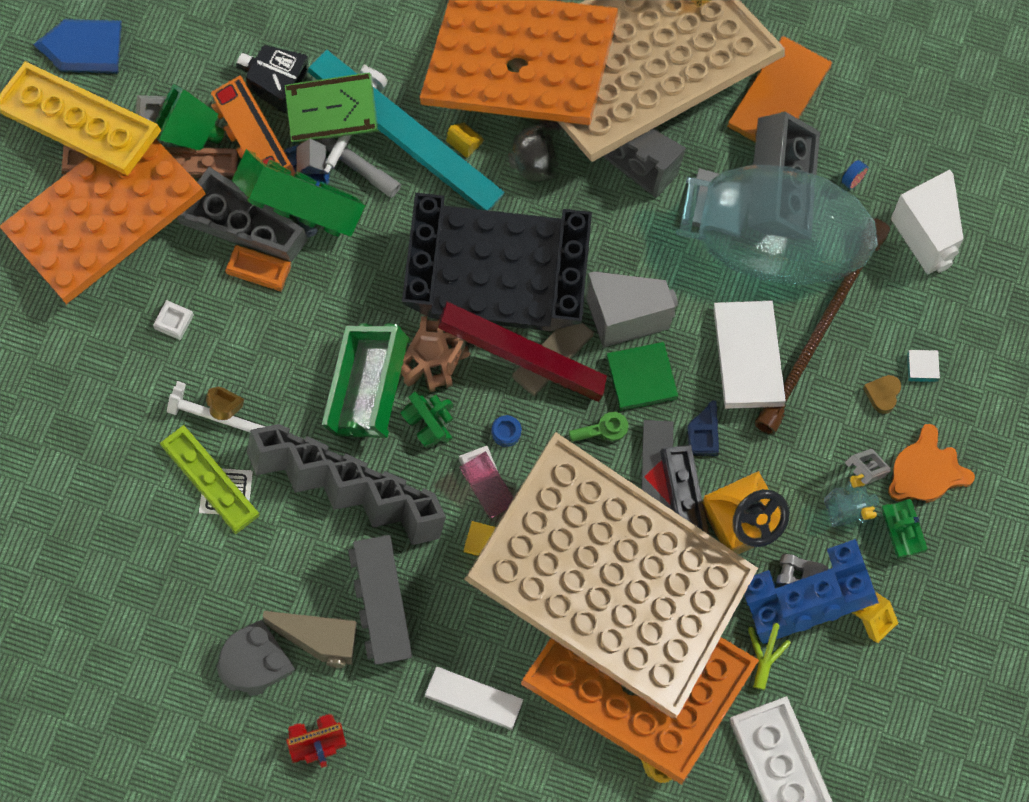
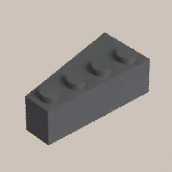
M390 535L353 541V549H348L351 568L356 567L358 579L353 580L356 598H362L364 610L359 611L362 629L368 628L370 640L364 641L367 659H374V665L412 658Z

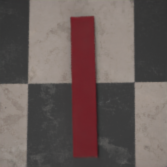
M446 302L443 307L437 328L594 401L599 402L603 397L607 375L452 303Z

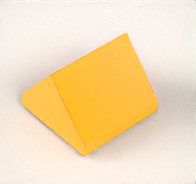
M465 123L451 125L446 138V142L466 158L484 141L483 137Z

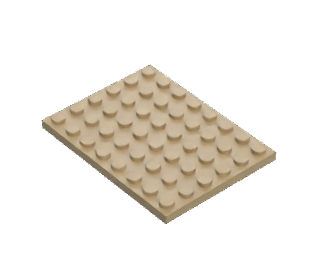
M585 0L579 4L618 8V18L591 125L558 123L589 160L593 162L784 57L785 48L740 0ZM514 58L507 62L515 72H519L521 67L528 65L521 58Z
M555 432L464 580L674 719L679 715L758 568Z

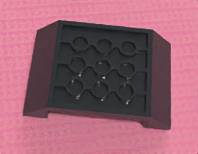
M415 192L402 296L403 305L429 318L440 319L443 307L446 302H449L499 326L553 331L582 323L592 212L563 209L561 218L452 207L444 206L445 196Z

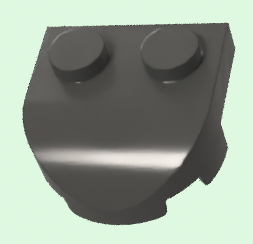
M262 619L232 634L221 649L217 664V671L222 682L230 690L235 691L237 689L249 693V696L264 693L267 687L292 675L295 670Z

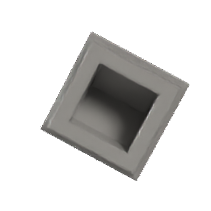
M308 139L298 145L297 171L303 174H324L326 146L312 139Z

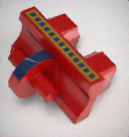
M327 714L316 720L318 729L311 732H306L304 724L299 723L289 726V738L286 741L292 762L296 763L306 760V763L319 760L321 768L327 767L325 757L337 754V749L347 746L341 722L336 723L332 714Z

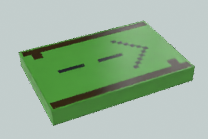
M370 72L285 85L290 135L293 144L305 142L308 139L315 141L378 131L372 74Z

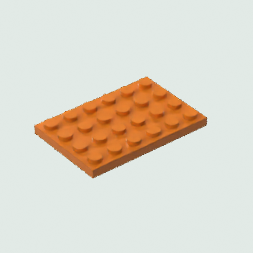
M155 139L128 176L87 157L2 223L0 229L64 303L68 304L205 196L206 193L161 143Z

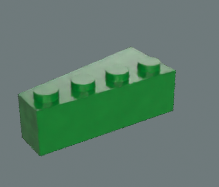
M247 149L232 179V182L248 197L247 201L252 205L260 208L268 205L273 207L275 213L289 218L290 214L299 217L298 220L301 223L310 227H315L316 224L324 227V231L336 237H340L341 233L352 236L366 206L356 196L324 182H320L319 186H317V182L301 172L296 171L293 176L290 170L271 159L265 164L256 156V153Z

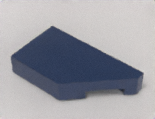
M711 401L687 426L688 446L691 445L693 456L719 455L716 401Z

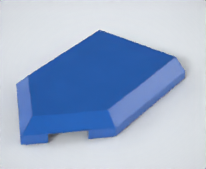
M64 19L35 42L34 46L53 62V65L60 72L118 73L122 22L116 20Z

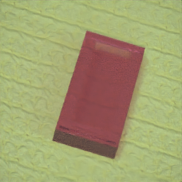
M486 451L459 467L489 519L508 509L514 498Z

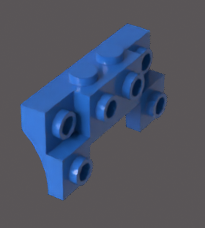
M856 539L827 549L833 568L776 588L769 570L754 575L744 594L762 644L768 643L774 623L779 624L776 639L799 631H806L813 626L827 621L837 620L841 616L879 603Z

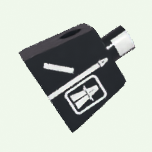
M264 45L256 58L241 53L236 68L247 73L246 84L251 93L281 112L286 113L285 85L302 83L307 74L309 63L308 56L305 54Z

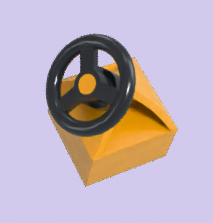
M759 471L705 495L703 500L705 515L718 540L738 555L754 547H763L776 541L785 531L790 518V510L786 499L778 492L768 489Z

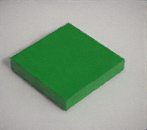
M664 342L606 354L620 411L678 399V392Z

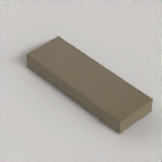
M583 323L557 329L542 346L571 359L593 337L594 332ZM521 366L512 374V378L533 396L550 381Z

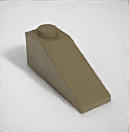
M271 611L263 612L264 624L318 660L327 662L326 665L344 668L345 664H353L357 633L356 621Z

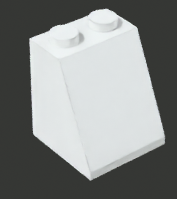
M951 170L901 194L891 217L892 222L927 275L936 270L940 273L953 265L952 261L959 253L958 249L963 241L954 175Z

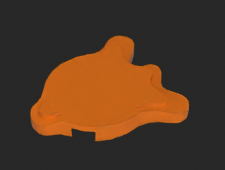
M925 424L921 429L918 441L906 447L896 458L893 467L892 483L888 488V494L893 500L903 501L911 499L913 501L915 499L928 503L942 497L947 490L953 487H968L974 482V473L958 464L957 452L954 448L948 447L940 450L937 447L938 429L934 425Z

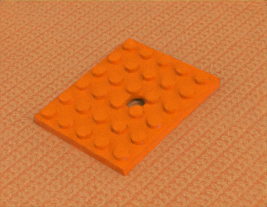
M449 0L420 94V103L426 106L591 125L618 18V8L552 0ZM514 58L524 59L528 63L527 66L521 67L519 72L509 71L506 64Z
M720 637L679 715L674 719L638 695L627 694L622 689L620 683L552 638H550L523 678L521 685L682 785L759 660Z

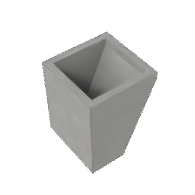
M595 271L588 273L585 298L603 348L670 329L672 318L675 317L674 310L678 306L675 291L673 289L669 290L666 280Z

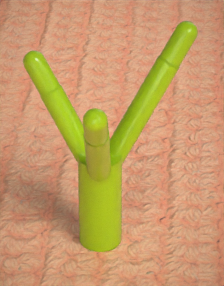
M778 623L773 625L764 656L754 628H748L757 659L759 660L753 685L755 689L765 690L771 665L791 644L789 640H786L772 654L779 630Z

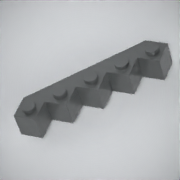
M281 424L250 430L247 455L256 475L285 470L295 493L324 487L334 510L362 504L372 527L401 521L412 545L440 539L446 516L435 493L424 488L422 491L410 487L406 485V480L386 471L381 474L367 467L368 463L346 453L344 457L328 450V445L308 436L303 439L291 434L290 428Z

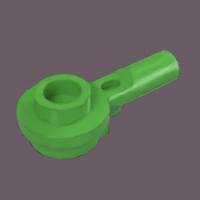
M608 412L601 417L599 424L569 430L570 441L575 442L600 436L603 440L618 441L627 434L628 421L621 413Z

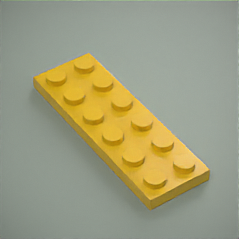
M26 61L0 93V114L127 176L161 132L158 124Z

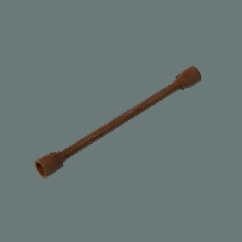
M873 218L867 224L861 237L859 253L783 383L786 402L870 254L878 251L889 235L891 229L885 222ZM786 405L784 407H764L754 422L755 426L766 434L775 435L785 416L784 408Z

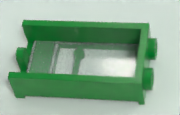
M359 323L358 326L345 327L322 420V425L335 436L388 438L389 431L387 428L407 344L411 341L401 330V327L391 323L384 324V326Z

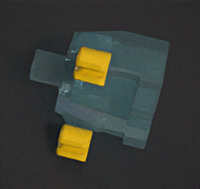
M863 474L851 476L847 488H835L823 499L832 527L850 524L856 520L860 523H865L869 519L876 518L877 513L873 512V510H875L874 506L879 505V498L876 494L868 495L866 487H862L865 486L861 481L864 478Z

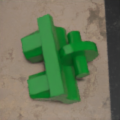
M414 392L408 396L411 402L400 413L411 426L415 425L422 418L425 420L427 426L416 434L424 447L429 448L440 441L448 443L453 439L439 419L442 417L446 424L453 420L449 411L453 408L454 404L450 399L441 402L438 396L434 395L429 399L434 406L432 408L423 395L419 396L417 392Z
M911 499L881 507L897 559L924 553L928 550L920 527V521Z

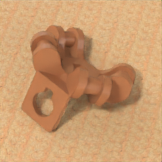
M421 316L420 328L404 356L401 375L404 377L403 382L409 387L417 382L424 373L429 393L436 391L435 388L445 385L446 388L453 386L451 375L459 360L465 359L470 355L468 347L465 346V340L447 332L444 333L443 330L437 328L439 321L427 320V316ZM412 359L419 364L414 369L409 366ZM440 365L442 373L432 376L430 368Z

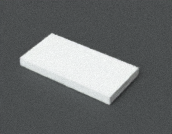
M773 301L714 303L713 310L725 409L784 407L786 400Z
M787 696L730 717L729 722L763 802H832Z

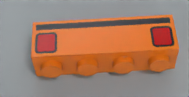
M241 75L212 91L211 94L216 102L211 106L218 113L219 120L222 118L226 119L228 125L224 126V129L232 142L237 140L241 146L236 149L240 158L242 159L247 149L256 153V156L265 164L268 163L269 159L280 163L281 166L290 170L291 175L294 176L295 170Z

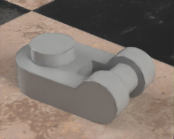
M783 554L780 559L782 570L781 574L777 575L776 585L781 587L829 570V568L818 562L800 559L790 554ZM794 570L802 572L801 579L793 577Z

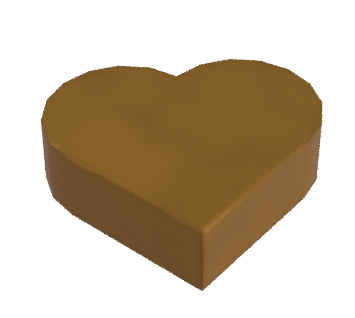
M887 375L865 384L863 389L873 408L881 414H887L896 405V397L901 391V382L897 377Z
M212 387L207 392L206 403L210 407L209 411L212 417L218 420H228L243 407L244 399L225 388Z

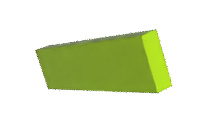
M185 425L160 442L165 452L235 534L260 516L259 512Z

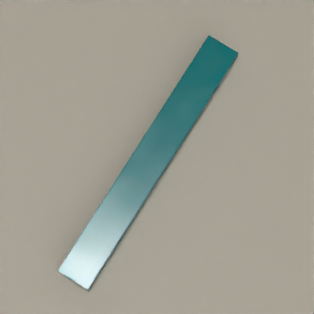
M328 50L321 54L309 66L307 71L316 80L357 74ZM373 87L378 130L475 208L490 211L503 197L504 191Z

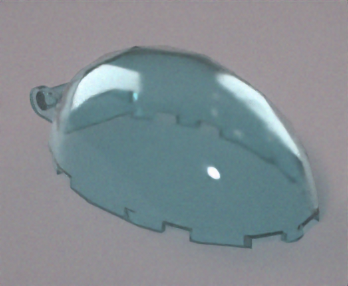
M754 164L724 171L711 181L687 177L686 183H689L682 219L680 228H676L675 233L676 235L699 239L709 254L733 271L765 282L798 285L839 280L865 266L878 245L875 221L855 196L826 178L789 166ZM700 186L708 187L700 230L699 232L691 231L699 189Z

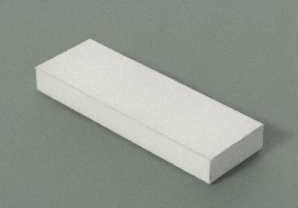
M437 666L425 693V697L510 730L513 729L523 703L521 698Z

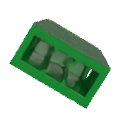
M174 83L154 122L161 129L156 138L195 150L203 149L207 140L214 144H219L224 137L225 131L223 128L215 125L218 113Z

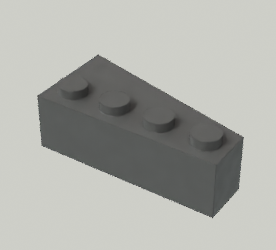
M651 129L602 157L657 198L678 176L686 148L660 132Z
M211 167L207 168L197 182L203 188L206 195L177 217L182 225L289 262L294 260L308 241L305 230L290 219L275 213L273 208L268 205H264L263 208L252 205L247 201L248 197L232 181Z

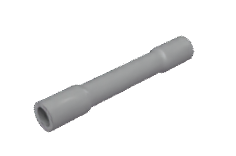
M334 138L315 140L325 145L326 151L331 153L337 142ZM344 148L339 160L365 177L373 186L390 198L397 194L401 183L384 171L375 168L349 148Z

